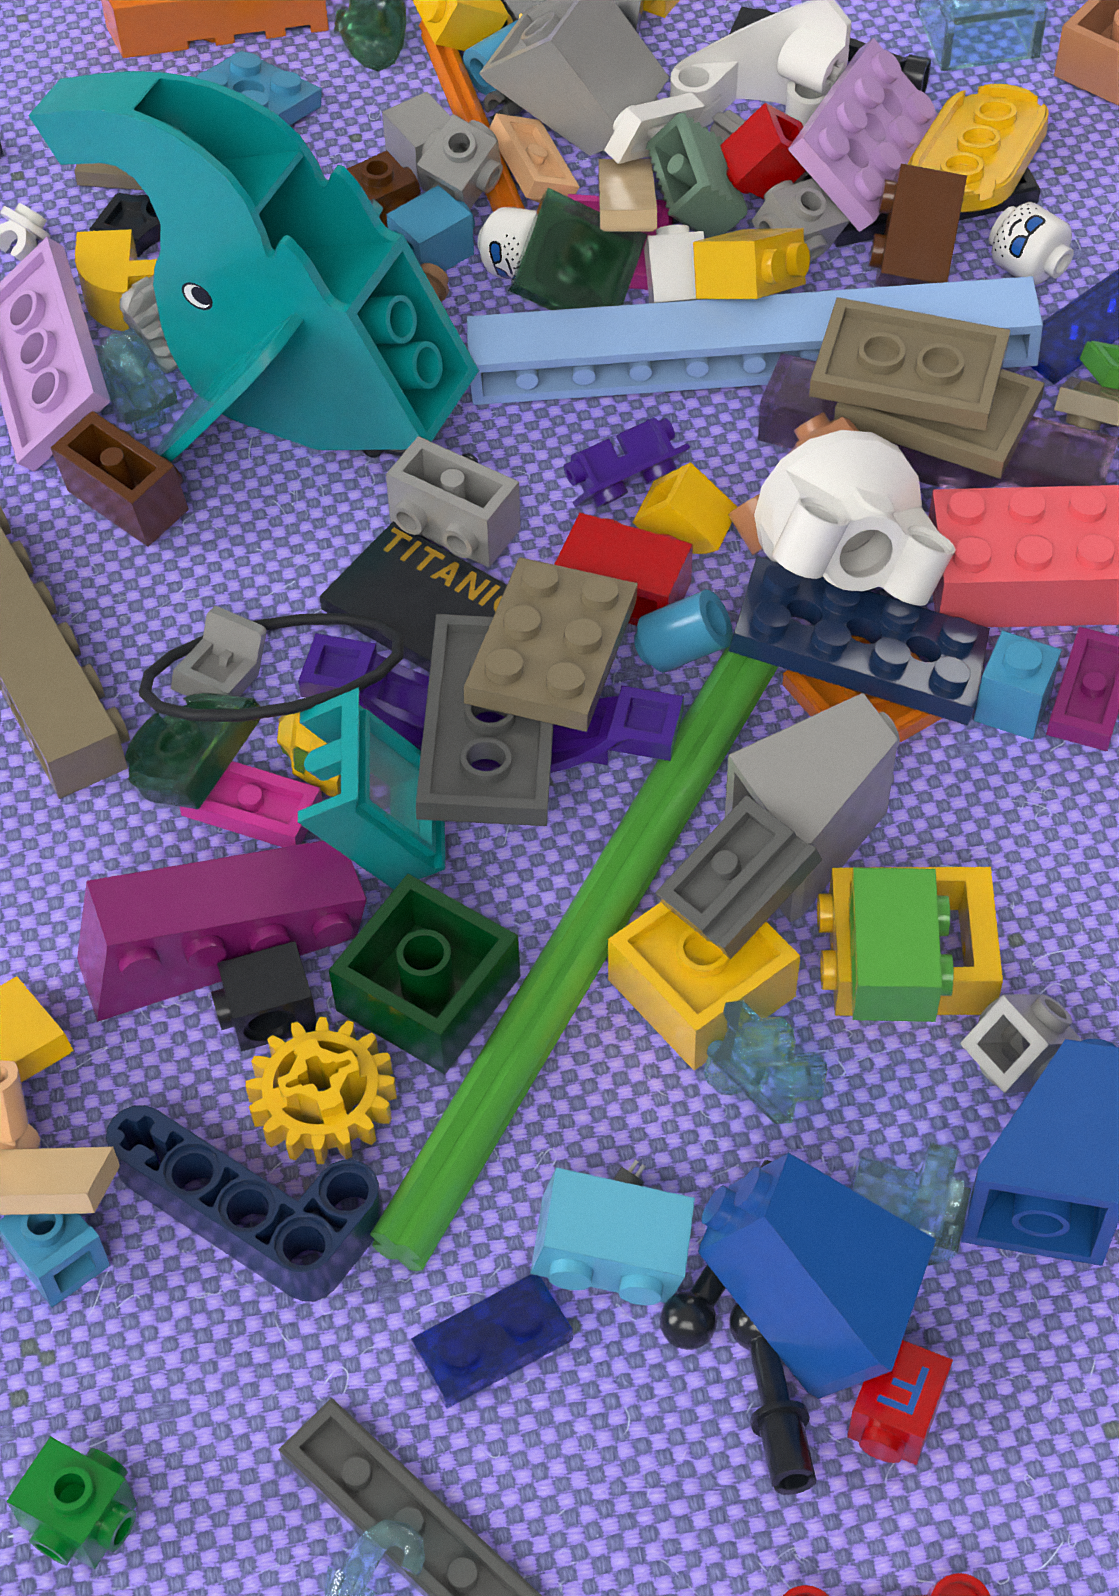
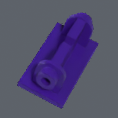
M652 417L616 436L625 454L620 458L609 438L580 452L573 453L571 461L563 466L564 473L571 485L575 486L580 483L584 491L582 495L572 502L574 507L592 499L597 508L609 504L628 493L625 486L626 483L643 476L647 485L653 483L654 480L678 469L674 461L690 449L689 444L686 443L674 449L670 441L675 439V431L667 418L658 420Z

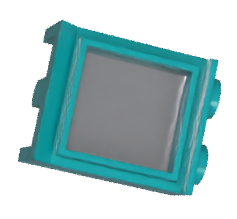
M359 687L318 704L309 710L300 712V724L327 743L312 750L307 755L304 767L321 781L341 774V794L299 810L298 823L392 889L398 886L407 873L417 879H421L445 870V821L416 819V795L421 751L370 711L359 705Z

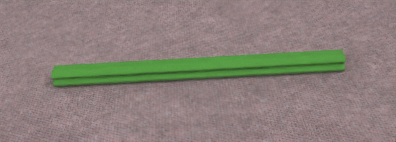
M729 647L725 648L680 722L671 761L657 760L370 1233L375 1239L372 1246L386 1259H398L406 1268L412 1271L424 1269L608 957V939L623 929L628 923L778 666L730 652Z

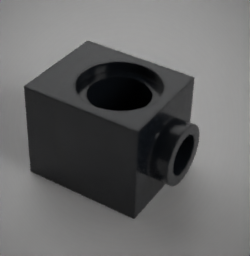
M295 941L217 963L223 988L211 992L221 1031L234 1027L241 1052L268 1044L267 1039L272 1035L282 1040L291 1038V1024L297 1021L303 1026L306 1033L315 1031L317 1019L313 998Z

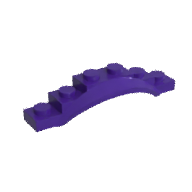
M316 633L298 680L300 696L309 697L339 688L375 670L386 657L377 653L376 643ZM397 664L381 681L359 691V705L370 711L421 751L429 676ZM621 685L619 696L599 698L587 732L554 724L550 773L566 770L585 762L608 765L612 751L671 761L683 715L684 696ZM483 712L476 717V719L486 723L498 722L505 718L496 712ZM481 759L473 762L471 766L480 771H492L499 768L501 764L491 759Z

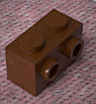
M901 163L894 180H884L878 212L888 214L884 235L874 234L868 267L877 268L875 285L888 287L948 282L967 175Z
M94 411L86 415L50 447L67 491L147 547L189 510L181 488L183 478L178 469L169 460L159 456L135 440L129 433L117 428Z

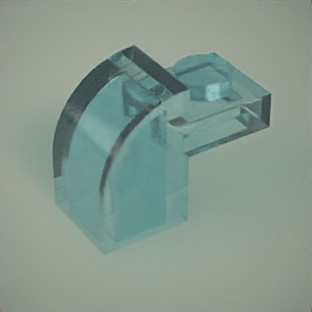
M930 1142L917 1172L861 1156L848 1188L935 1238L936 1242L927 1266L947 1262L956 1256L971 1193V1188L964 1187V1180L953 1177L959 1150Z

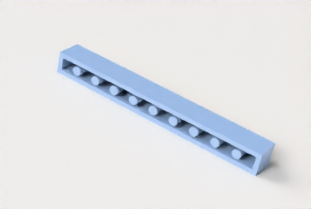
M1033 276L775 294L759 299H704L467 316L468 351L479 369V372L470 384L473 405L810 382L837 297L1009 329V342L1002 368L1038 365L1043 323Z

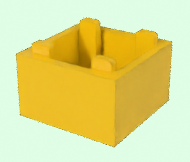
M661 902L608 939V980L694 1071L796 997L800 955L767 922L756 931L731 959L723 954L720 948L711 941H707Z

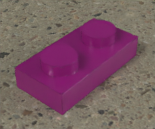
M1079 626L1051 713L1046 735L1108 751L1119 714V637Z

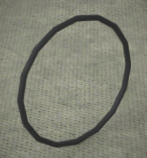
M347 613L295 614L255 620L253 622L264 626L266 630L299 625H349L375 630L392 641V653L375 670L339 688L292 702L245 709H191L161 701L151 691L154 678L174 661L187 656L203 639V636L168 651L143 673L139 696L157 713L189 721L243 722L295 714L309 710L318 704L358 687L359 691L381 681L403 659V635L382 620Z

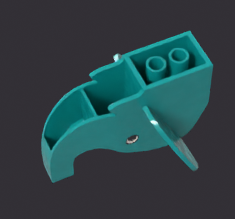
M146 71L97 73L60 78L28 116L59 164L103 163L118 167L133 177L149 196L161 224L160 253L154 267L153 280L161 328L169 351L181 374L198 396L162 439L154 451L156 454L170 462L173 461L221 414L236 422L316 450L408 449L418 436L428 441H433L479 372V369L403 233L391 231L382 223L379 216L383 207L375 199H368L358 181L344 166L337 165L330 174L329 180L326 179L317 159L300 134L281 117L246 95L215 82L192 76Z

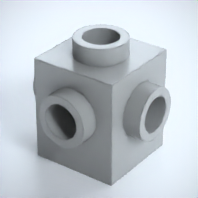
M452 114L442 129L437 127L428 136L422 150V158L417 163L421 187L424 191L427 192L439 185L455 200L463 201L471 209L482 192L489 193L495 187L502 174L503 165L501 164L499 144L495 134L479 121L471 120L468 123Z
M813 178L796 184L791 180H787L772 187L764 195L765 202L751 220L756 229L804 228V243L809 248L810 261L824 254L850 222Z
M1044 994L1002 995L989 1004L981 1013L976 1026L961 1041L960 1045L978 1063L982 1073L991 1083L1000 1088L1004 1093L1030 1092L1065 1039L1082 1041V1039L1070 1027L1072 1023L1070 1014L1056 1000Z

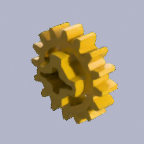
M319 1017L315 1031L306 1033L298 1021L291 1024L293 1037L291 1040L284 1042L281 1038L274 1035L270 1036L267 1040L271 1058L254 1056L251 1061L256 1078L247 1080L245 1087L249 1102L252 1103L249 1106L253 1124L255 1127L264 1126L263 1132L266 1144L271 1148L286 1139L289 1159L296 1161L305 1148L313 1149L317 1164L325 1163L328 1149L338 1148L340 1154L345 1159L353 1157L351 1141L359 1138L367 1144H374L376 1142V1135L372 1122L389 1124L392 1119L390 1103L388 1101L397 1099L395 1077L390 1076L393 1074L390 1055L388 1052L379 1053L377 1038L372 1032L357 1041L354 1022L347 1020L338 1032L330 1031L327 1018ZM325 1088V1091L319 1092L318 1089ZM357 1105V1107L351 1112L353 1106Z

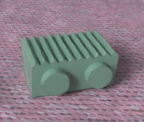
M685 112L678 113L648 141L646 150L649 151L648 157L652 158L651 164L654 165L653 171L657 173L655 178L659 180L658 186L662 188L660 193L664 195L663 200L667 202L665 207L669 209L668 215L680 223L689 226L695 232L704 231L705 238L726 234L747 215L748 208L743 194L732 185L727 177L726 170L728 166L720 147L723 143L722 137H716L714 131L709 132L707 127H701L700 122L694 123L693 117L687 118Z

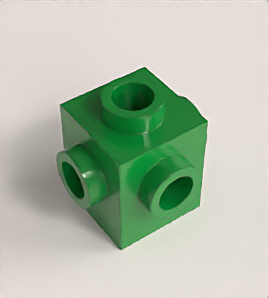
M51 1436L6 1501L19 1525L33 1534L29 1542L41 1553L62 1565H68L72 1557L96 1569L107 1550L115 1552L120 1548L131 1532L136 1519L134 1508L137 1502L125 1478L128 1471L122 1464L95 1448H90L87 1454L83 1455Z

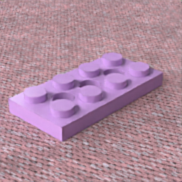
M873 38L856 52L788 150L860 232L873 223L880 214L878 208L884 180H894L901 163L908 164L910 157L938 113L935 111L931 99L924 92L917 90L901 71L896 57L889 51L884 50Z
M49 237L40 242L0 281V403L16 462L33 472L53 455L50 448L91 411L99 415L102 409L111 402L64 246Z

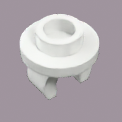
M18 203L14 211L3 206L0 214L8 220L0 224V250L6 253L11 243L18 239L10 254L19 261H22L37 246L36 238L43 241L46 237H51L49 233L43 230L47 220L25 205Z

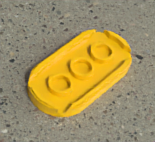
M985 84L984 86H978L977 94L965 97L966 90L954 94L946 101L910 157L908 165L967 175L961 212L980 211L1002 203L1015 190L1047 134L1049 110L1045 103L1042 106L1039 105L1038 96L1025 88L1008 84Z

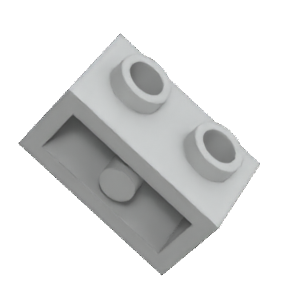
M418 436L386 473L390 522L394 521L403 531L409 534H418L446 547L458 557L470 558L490 567L520 530L519 481Z

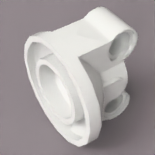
M839 430L807 440L783 457L761 487L754 513L759 543L771 561L778 562L785 569L805 578L817 579L823 576L829 583L843 590L866 591L882 587L895 598L912 605L923 606L928 603L956 550L952 542L936 529L921 507L919 477L897 445L873 432Z

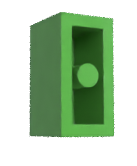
M853 867L849 897L853 1020L936 1022L940 997L952 995L954 978L952 954L940 953V936H948L950 902L949 896L937 895L936 869Z

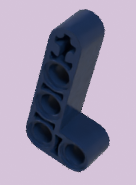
M134 1105L123 1109L112 1118L107 1127L106 1141L108 1147L114 1148L120 1164L117 1171L120 1180L129 1189L292 1298L300 1301H317L327 1297L337 1288L375 1240L370 1233L384 1210L379 1182L375 1172L367 1164L357 1160H341L330 1164L320 1173L302 1197L296 1201L159 1110L147 1105ZM154 1147L156 1149L157 1155L152 1151ZM197 1178H207L210 1180L202 1189L196 1191L183 1190V1187L191 1180ZM349 1197H359L366 1200L359 1208L351 1211H342L335 1208L341 1200ZM262 1214L266 1216L265 1220L257 1226L251 1228L236 1226L238 1221L247 1215ZM306 1250H316L323 1253L316 1262L309 1265H296L291 1262L297 1254Z

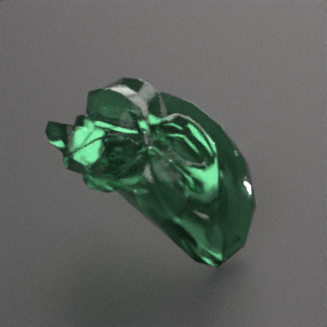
M349 0V7L341 6V9L336 12L334 34L341 35L346 48L352 56L364 67L378 72L395 64L404 46L406 7L404 0Z

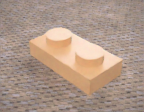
M496 113L489 129L495 134L499 144V151L525 197L540 203L547 201L566 203L567 195L576 194L580 186L543 123L537 119Z

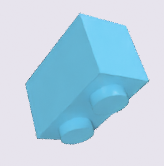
M555 1168L542 1197L530 1274L547 1277L553 1285L567 1290H585L593 1287L617 1292L620 1298L632 1304L655 1305L659 1302L666 1303L669 1298L674 1296L685 1278L695 1198Z

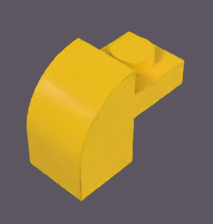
M132 229L77 232L75 246V264L87 311L100 324L124 332H131L123 319L124 315L120 310V298L123 293L132 287V284L146 276L148 278L153 276L157 259L138 260Z

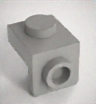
M214 606L206 615L203 639L174 668L170 689L193 698L203 705L211 706L215 709H229L259 675L267 633L266 628L221 607Z

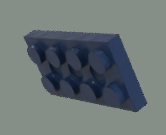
M757 556L729 651L968 726L976 707L990 628L971 623L964 618L948 616L868 590H843L829 583L823 576L817 579L805 578L785 569L778 562ZM791 617L802 618L812 625L800 624ZM851 636H859L865 638L871 644L858 642ZM911 652L925 657L930 662H922L913 658Z

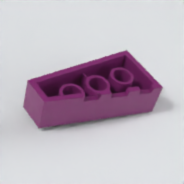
M317 841L86 881L77 960L97 1022L222 982L217 965L218 962L293 941L296 942L299 955L301 956L354 939L359 931L367 899L352 860L325 841Z

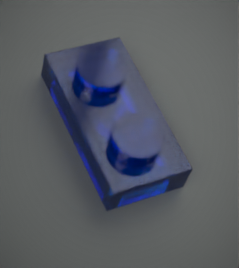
M530 1274L412 1337L411 1343L415 1355L444 1406L448 1409L573 1341V1329L541 1276Z

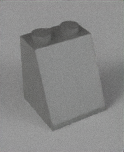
M547 0L524 11L479 73L488 84L589 156L599 153L606 148L614 133V121L625 108L631 105L659 100L657 95L669 79L668 74L614 0Z
M864 693L728 755L725 817L747 795L792 829L801 840L817 848L822 858L817 867L780 905L779 908L789 922L800 918L817 898L818 893H821L829 884L832 868L843 867L888 810L891 784L894 782L893 771L896 751L900 743L899 734L892 719L885 712L878 713Z

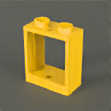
M856 867L936 869L937 895L949 896L950 910H958L964 966L953 967L952 995L940 997L937 1015H981L989 1004L999 998L1003 976L991 867ZM832 868L829 893H818L817 895L818 933H830L831 949L821 950V989L833 990L835 1016H852L849 897L853 868Z

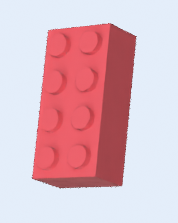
M1119 485L932 490L929 518L936 529L949 539L956 549L933 592L935 612L964 618L971 623L987 628L1119 625Z

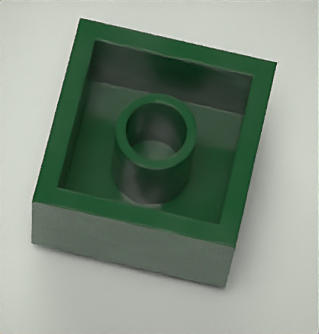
M407 873L328 970L335 1009L337 1012L445 1075L521 977L518 935Z

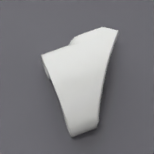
M809 0L765 17L729 34L679 62L671 72L670 97L692 92L705 105L697 122H700L701 127L711 124L713 116L717 112H723L736 99H753L786 105L785 113L801 121L804 127L847 67L851 20L835 0Z

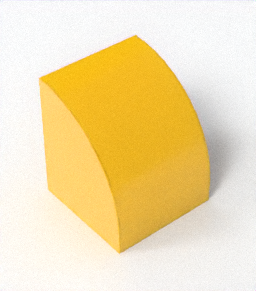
M690 462L653 481L632 523L639 529L656 534H667L678 540L692 543V554H706L719 550L732 524L728 514L738 506Z

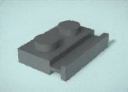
M746 795L655 894L664 906L707 941L715 944L721 949L723 954L731 959L817 867L822 858L817 848L810 843H805L792 829Z

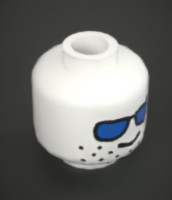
M1033 202L1021 204L1017 208L1014 206L1008 207L997 218L989 234V244L992 245L991 253L994 263L1015 277L1033 276L1035 285L1043 283L1050 276L1054 279L1060 277L1073 259L1074 250L1070 248L1072 239L1070 225Z
M501 207L490 214L480 229L477 240L481 261L489 273L498 278L518 280L542 212L516 207Z

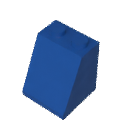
M1065 1039L978 1166L962 1228L961 1242L1103 1266L1119 1223V1047L1102 1039H1086L1082 1041Z
M789 1152L762 1168L754 1167L744 1178L728 1187L720 1186L709 1199L702 1214V1224L706 1225L707 1229L699 1246L698 1253L806 1392L820 1399L891 1372L936 1239Z

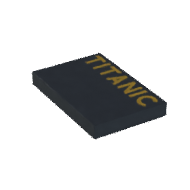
M393 521L319 598L321 610L327 613H347L384 621L403 635V657L430 673L436 614L494 617L507 584L418 534L412 535L403 531ZM351 626L392 650V641L378 631Z

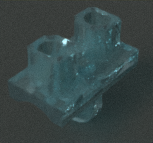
M130 328L121 334H111L106 339V344L94 345L110 401L125 424H130L136 434L145 433L165 424L167 419L164 409L178 403L175 389L151 356L144 340L136 334L133 328Z
M744 1000L725 1003L723 1014L727 1020V1033L723 1041L716 1040L708 1046V1058L704 1065V1077L707 1083L721 1095L731 1096L743 1092L774 1124L792 1123L796 1102L820 1100L823 1097L828 1071L827 1063L816 1052L794 1053L796 1043L794 1030L782 1016L761 1019Z

